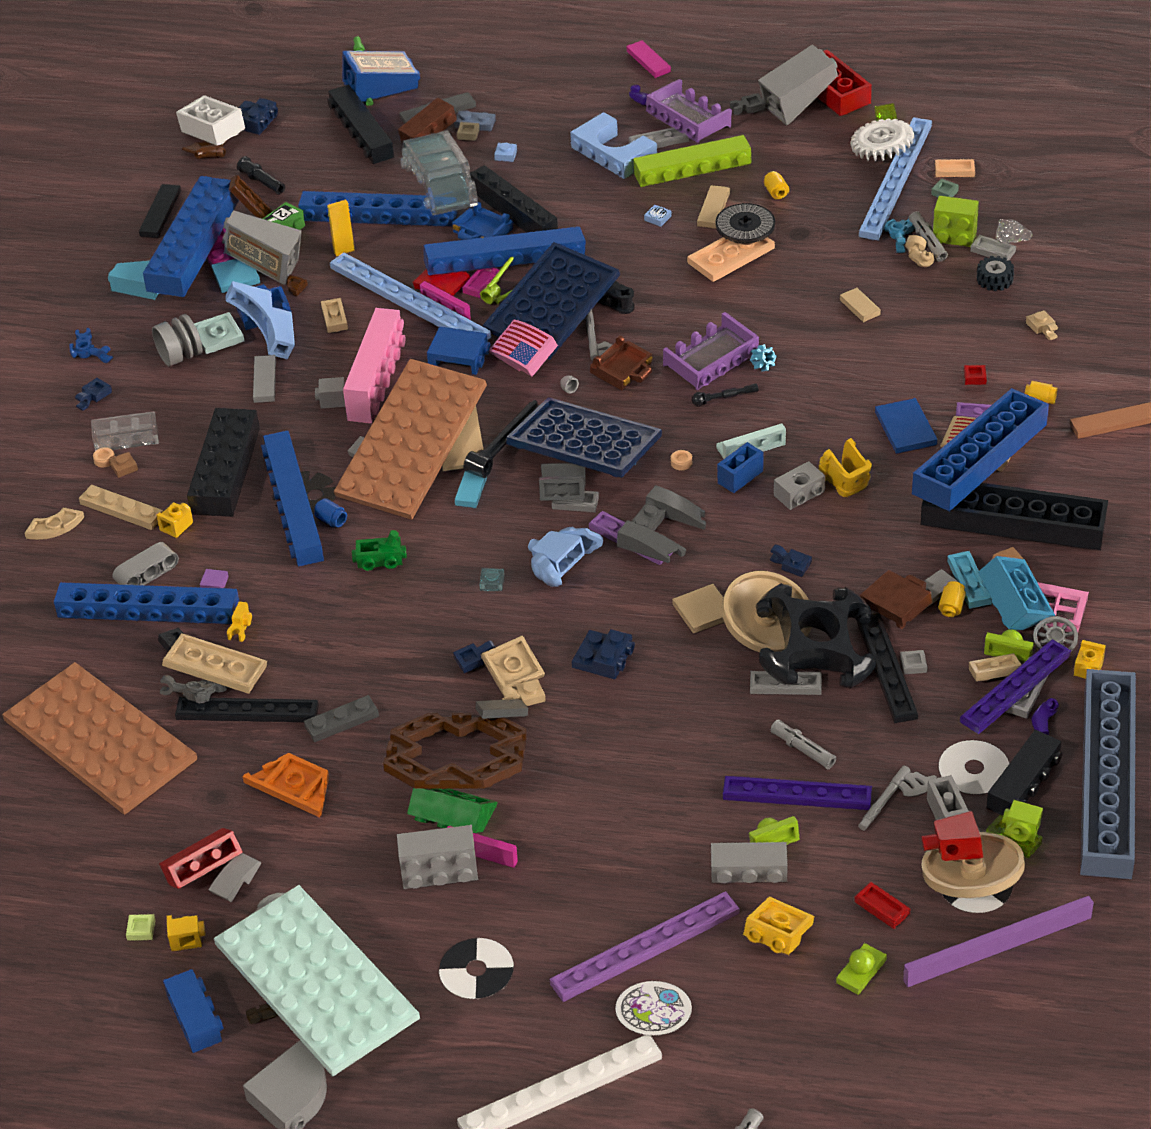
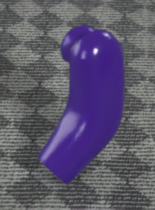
M632 85L629 96L637 103L646 105V96L649 94L641 92L639 85Z
M1049 698L1035 711L1031 719L1034 730L1049 735L1048 720L1057 712L1059 707L1056 699Z

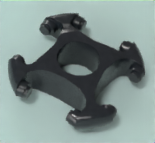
M780 583L765 593L757 602L756 612L759 617L765 618L772 613L777 615L785 641L783 651L774 652L770 648H762L759 653V663L770 676L783 685L797 683L798 672H795L794 669L817 668L842 672L843 674L840 675L839 679L840 686L852 689L863 682L875 669L874 656L872 654L859 656L853 650L847 628L848 618H855L862 624L869 623L871 619L870 606L847 587L834 589L833 600L836 601H812L791 597L792 586ZM810 627L820 629L831 640L826 642L811 640L803 634L801 629Z

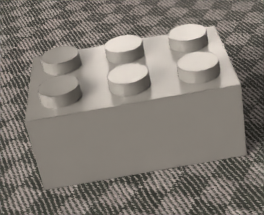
M472 825L397 834L404 889L478 880Z

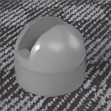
M570 375L564 376L560 381L561 388L569 394L574 393L579 386L578 380Z

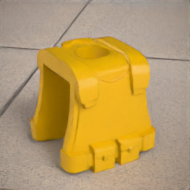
M852 438L846 440L844 444L842 465L830 449L823 453L819 462L818 470L825 475V481L833 484L842 497H849L866 488L871 477L869 472L871 471L872 463L864 459L855 447L856 442Z

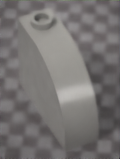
M299 1040L245 1083L243 1088L247 1102L277 1129H303L306 1123L321 1108L326 1096L327 1081L324 1066L304 1043Z

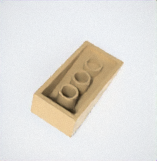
M476 406L443 463V471L462 469L464 460L470 451L484 450Z

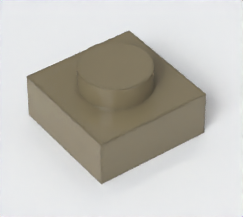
M460 122L457 139L476 141L480 130L479 123Z

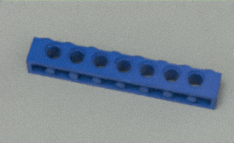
M303 191L298 205L299 209L303 210L304 221L329 222L327 205L343 200L348 202L351 223L453 226L452 222L456 220L458 213L456 196Z
M62 582L59 584L54 599L58 618L232 624V615L238 602H240L237 589Z

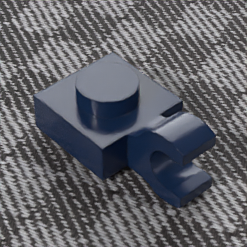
M95 378L81 387L82 393H78L75 396V399L80 401L76 407L83 411L88 408L92 400L95 402L100 401L112 393L111 385L99 378Z
M776 544L771 549L773 555L770 561L782 564L781 570L800 577L804 575L812 562V556L793 549L787 553L782 546Z
M487 641L479 647H476L474 643L453 652L454 659L463 673L469 672L485 664L481 658L482 653L495 648V645L492 641Z

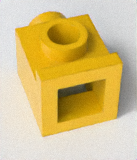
M173 502L163 513L159 512L156 515L159 530L175 538H178L193 523L191 509L185 503L179 505Z
M1082 640L1075 661L1073 676L1086 679L1087 669L1101 670L1106 645Z
M172 915L166 916L167 934L171 951L202 947L201 937L206 936L204 921H198L197 915L172 919Z

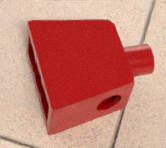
M972 811L936 820L934 822L935 834L921 836L923 850L938 849L943 861L983 858L981 836Z

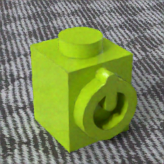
M1013 800L1011 808H1006L1003 815L1002 823L1006 824L1004 834L1011 836L1017 841L1027 840L1034 842L1040 827L1043 808Z

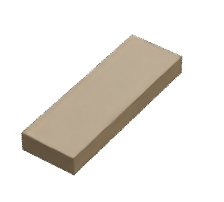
M710 186L697 220V226L716 229V217L726 205L730 194L729 187Z

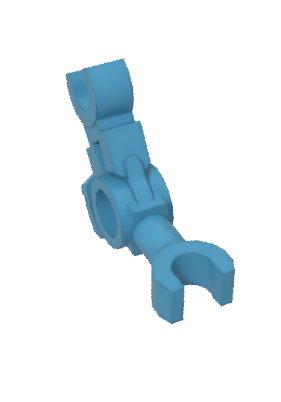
M891 219L886 222L884 230L885 232L889 231L890 237L896 240V252L905 253V234L913 232L915 227L909 219L906 221L901 220L900 222Z

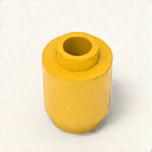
M769 172L765 176L764 185L772 198L782 199L788 194L789 186L781 174Z
M1031 381L1030 385H1026L1024 394L1048 404H1054L1057 396V387H1053L1052 384Z
M950 581L944 586L938 609L944 616L954 617L961 613L966 596L965 586L955 581Z

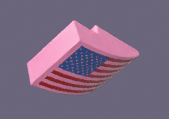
M513 320L492 345L489 353L516 370H522L532 377L558 345L552 336L525 322Z

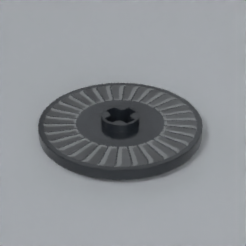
M741 203L723 209L717 215L715 225L717 232L729 241L754 243L772 234L775 229V217L770 210L763 206Z

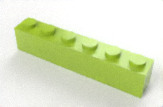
M741 135L633 158L634 175L640 187L747 165L751 164V147L745 136Z

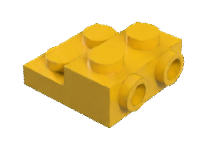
M769 896L747 917L743 935L747 936L753 943H762L769 946L775 953L789 955L800 944L802 935L813 925L815 916Z

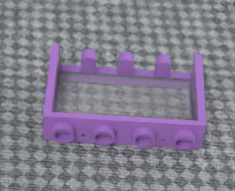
M681 79L646 96V112L672 128L674 127L682 134L684 132L697 143L726 126L731 128V109L721 112V106L717 103L712 106V111L709 110L706 96L700 97L699 103H697L693 88L686 90V95L682 94Z
M724 312L722 313L721 327L717 328L714 323H708L706 336L702 338L698 332H693L691 335V345L688 347L682 341H678L675 354L667 347L664 348L663 366H669L698 390L750 358L753 354L751 350L758 349L759 337Z

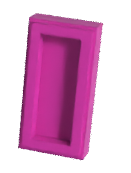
M477 269L462 287L463 293L481 298L480 292L494 279L499 269Z

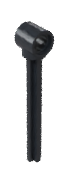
M537 401L529 402L484 450L470 451L464 460V471L481 478L488 477L492 470L493 458L507 444L506 437L539 406Z

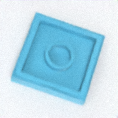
M237 259L211 265L221 293L228 291L232 281L249 286L260 283L256 269Z

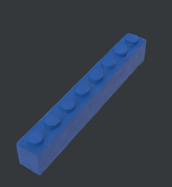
M580 227L425 244L424 263L428 275L502 267L510 257H513V261L509 266L536 263L553 242L585 255L586 240Z
M289 431L264 435V445H261L263 458L268 457L265 459L267 472L271 471L269 473L271 486H276L272 487L275 500H280L276 503L279 514H283V516H280L283 529H288L285 531L287 544H292L289 545L291 559L296 558L298 567L324 561L321 541Z

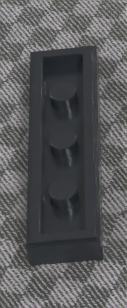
M161 184L140 227V237L159 238L181 192L180 185Z

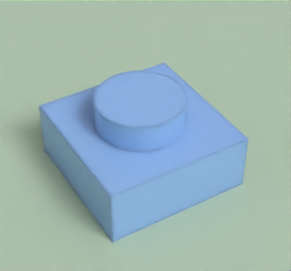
M498 143L494 154L495 161L514 162L517 144Z

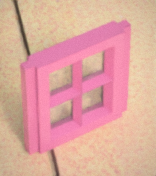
M1037 582L1055 616L1068 619L1075 625L1077 632H1079L1089 592ZM1053 622L1047 623L1046 625L1049 628L1053 627ZM1057 622L1058 627L1064 625V623ZM1067 626L1064 631L1071 632L1072 630Z

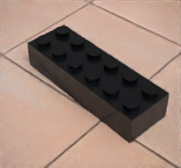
M215 408L187 493L192 515L234 516L260 430L257 410Z

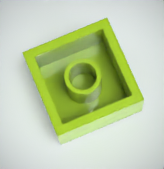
M939 195L934 209L933 233L940 243L971 247L977 233L979 201Z

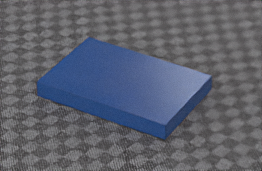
M916 398L875 406V413L896 454L937 445L938 439Z

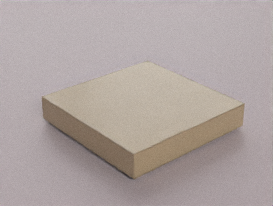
M714 584L672 599L673 606L693 634L724 622L721 609L723 596Z
M523 635L481 655L501 692L505 688L511 687L515 689L516 684L540 679L545 675Z

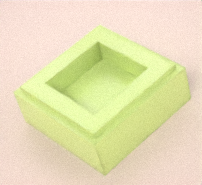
M154 914L129 915L126 931L127 940H152L155 926Z

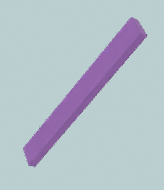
M725 891L550 978V985L564 1002L738 915L739 907Z
M1089 896L907 963L904 965L903 981L907 987L1091 919L1093 901Z

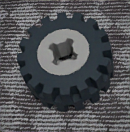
M985 257L984 260L979 261L977 266L978 285H981L983 289L986 287L989 291L991 289L994 291L1000 289L1002 291L1004 288H1009V285L1013 283L1014 265L1011 264L1010 260L1007 261L1005 257Z

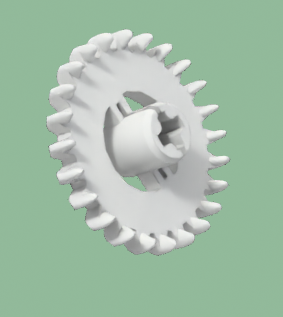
M879 119V121L875 120L871 124L867 123L865 126H861L851 137L850 143L852 151L856 156L860 154L861 159L866 154L868 161L871 155H873L874 161H876L877 156L880 155L884 161L885 154H888L890 159H892V152H896L897 156H899V149H902L905 153V145L910 148V143L913 144L914 132L912 127L902 120Z

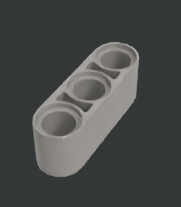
M159 542L116 567L113 572V579L119 585H146L173 569L177 565L179 557L165 543Z

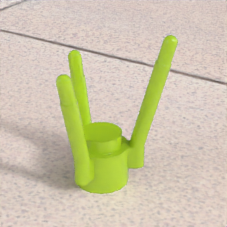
M513 257L508 259L494 279L480 292V296L485 303L492 304L495 301L499 304L510 294L511 291L500 295L501 289L497 282L513 261Z

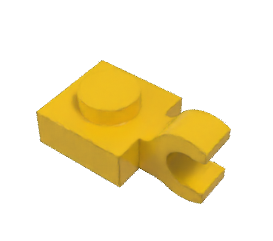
M238 602L232 615V625L227 630L228 640H231L236 634H238L240 642L245 640L246 627L250 626L252 621V613L249 612L247 602Z

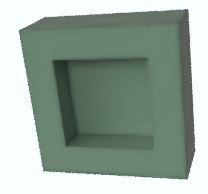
M941 179L932 188L931 195L939 197V195L953 197L958 192L959 185Z

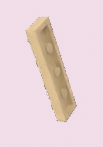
M90 485L79 497L81 505L150 530L158 524L156 515L159 512L163 513L161 509L94 485Z

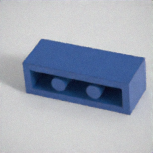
M193 969L163 980L167 997L192 1053L222 1042L220 1031L224 1030L219 1015L214 1016L212 1013L215 1008L211 997H205L203 993L206 992V988L202 978H196Z

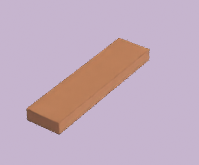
M1151 402L1070 419V426L1079 439L1150 424Z

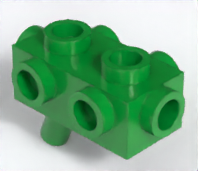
M391 530L386 538L356 540V549H352L353 563H357L358 568H363L366 571L381 566L393 569L397 565H403L402 559L407 558L406 545H401L399 533Z

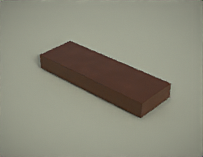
M238 175L231 178L229 191L255 217L263 219L273 212Z

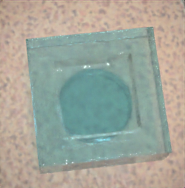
M482 568L479 584L480 591H503L504 569Z

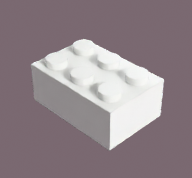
M205 95L176 112L181 132L215 145L223 144L227 139L238 135L240 131L245 129L240 108Z

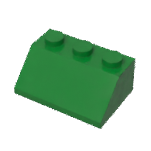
M413 788L407 814L415 816L414 820L418 822L429 823V820L437 822V827L439 828L472 825L473 833H479L484 831L497 806V801L454 789Z

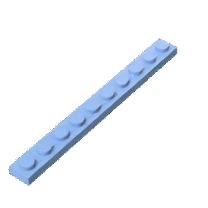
M913 117L909 125L914 132L913 144L910 143V148L905 145V153L902 149H899V156L895 154L859 230V237L879 240L931 129L932 120Z
M342 253L330 262L331 269L438 327L487 333V340L491 338L490 330L346 253Z

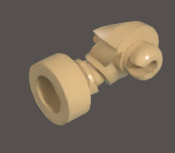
M910 235L905 244L909 252V258L917 263L919 267L931 266L934 262V255L931 252H926V240L917 235Z

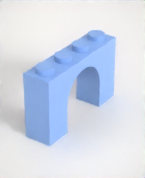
M604 112L571 131V148L623 179L634 173L633 158L657 153V143L644 135L622 147L603 145L617 136V120Z

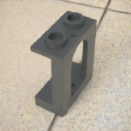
M573 463L541 464L542 477H539L540 501L584 499L586 486L585 467Z

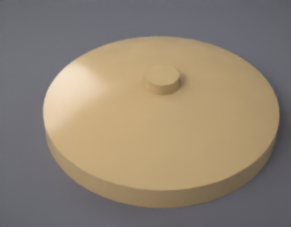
M754 571L743 574L729 585L722 600V616L727 629L740 643L757 652H760L762 648H770L774 652L783 651L785 647L783 632L777 615L772 613L768 617L761 618L756 612V604L761 597L773 587L782 583L792 586L791 597L809 600L798 585L780 574L768 571ZM812 627L803 628L801 631L807 637Z
M979 832L983 858L943 861L938 849L928 850L922 859L923 878L929 887L947 896L978 898L993 895L1006 890L1020 879L1025 868L1023 851L1016 842L1008 837L995 833Z

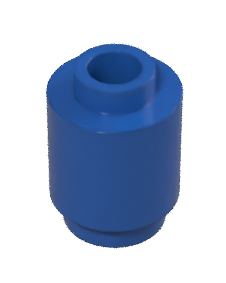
M327 498L316 503L314 508L316 518L331 527H341L346 522L347 513L343 507Z

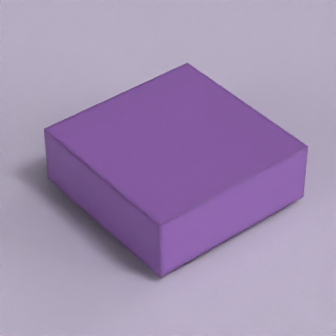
M206 569L200 587L224 588L229 577L228 571Z

